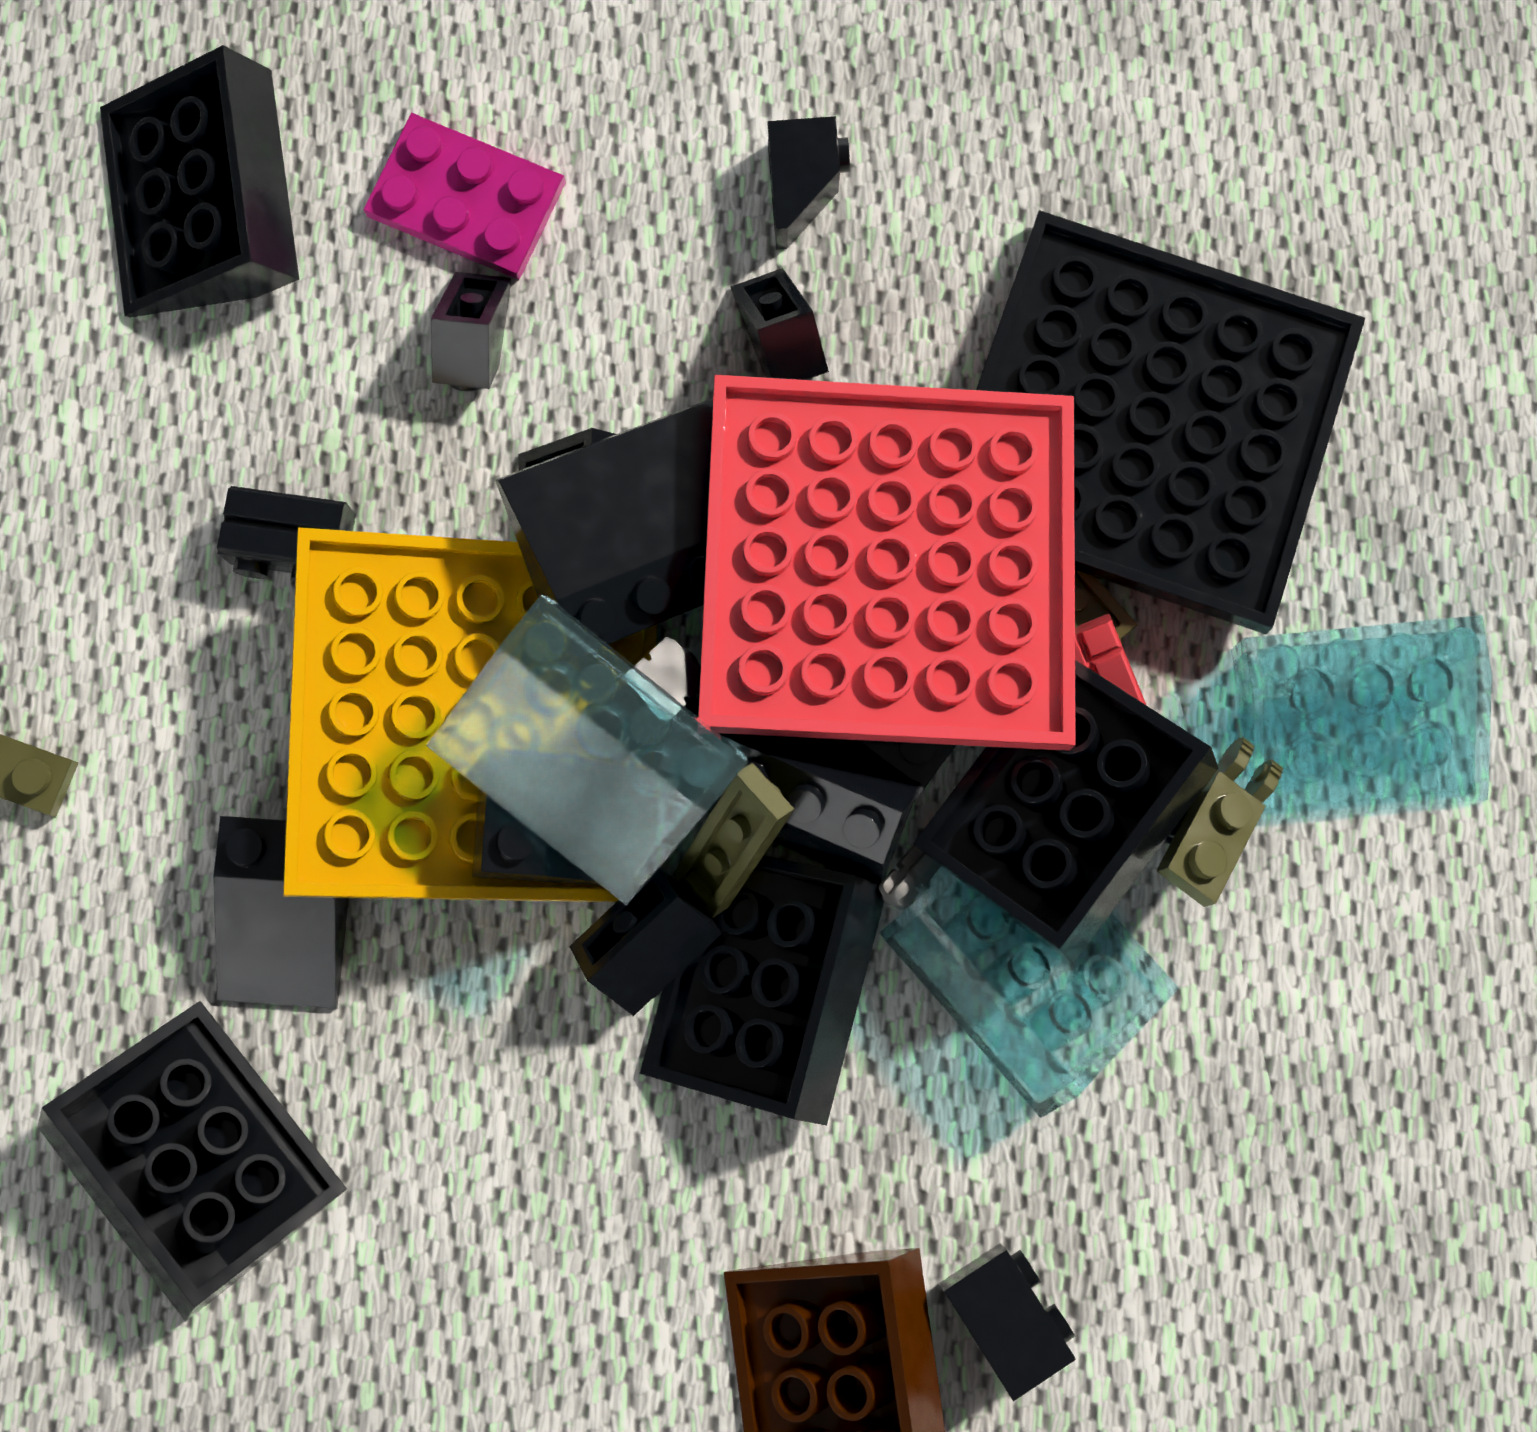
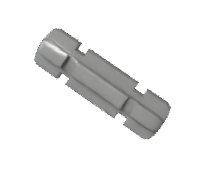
M913 844L896 864L900 870L892 869L879 884L883 901L899 910L907 908L919 894L915 888L923 889L940 869L941 865Z

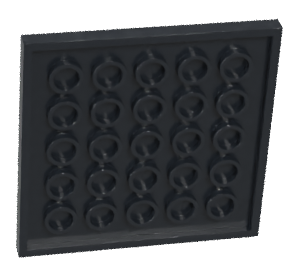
M1039 210L976 390L1074 396L1075 570L1266 635L1274 626L1365 317Z

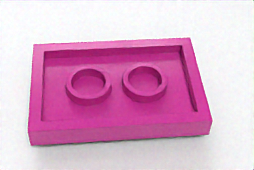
M411 113L363 210L366 216L520 280L566 182L562 174Z

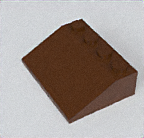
M919 1248L869 1251L724 1272L744 1432H945Z

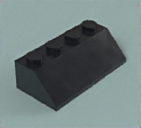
M699 692L674 715L658 766L664 794L710 814L734 774L753 763L780 790L782 796L794 808V811L773 840L774 842L845 873L858 875L877 885L883 881L919 790L920 782L816 738L697 732Z

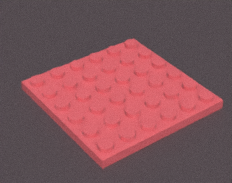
M715 375L697 732L1070 751L1075 746L1074 396Z

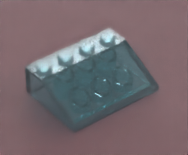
M544 595L539 596L498 647L426 745L625 905L632 900L748 762L747 756L550 597Z
M1483 615L1247 637L1229 650L1241 738L1244 737L1255 746L1253 748V755L1246 766L1247 783L1251 780L1254 771L1268 759H1273L1284 768L1275 791L1262 803L1266 807L1258 822L1488 800L1492 671Z
M949 871L879 932L882 938L1040 1118L1077 1098L1179 989L1112 913L1072 965Z

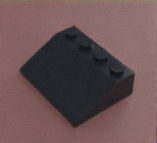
M222 45L100 107L124 316L131 318L257 298L299 280L271 69Z
M713 399L706 400L495 480L556 649L579 657L704 604Z
M1075 660V746L1070 751L985 747L913 844L1012 921L1073 965L1219 768L1211 746Z
M763 855L730 906L712 918L722 934L707 947L702 955L695 958L662 990L639 1074L790 1119L827 1126L884 905L879 885L858 875Z
M198 1001L41 1108L38 1129L185 1322L237 1282L347 1190L346 1186L201 1001Z

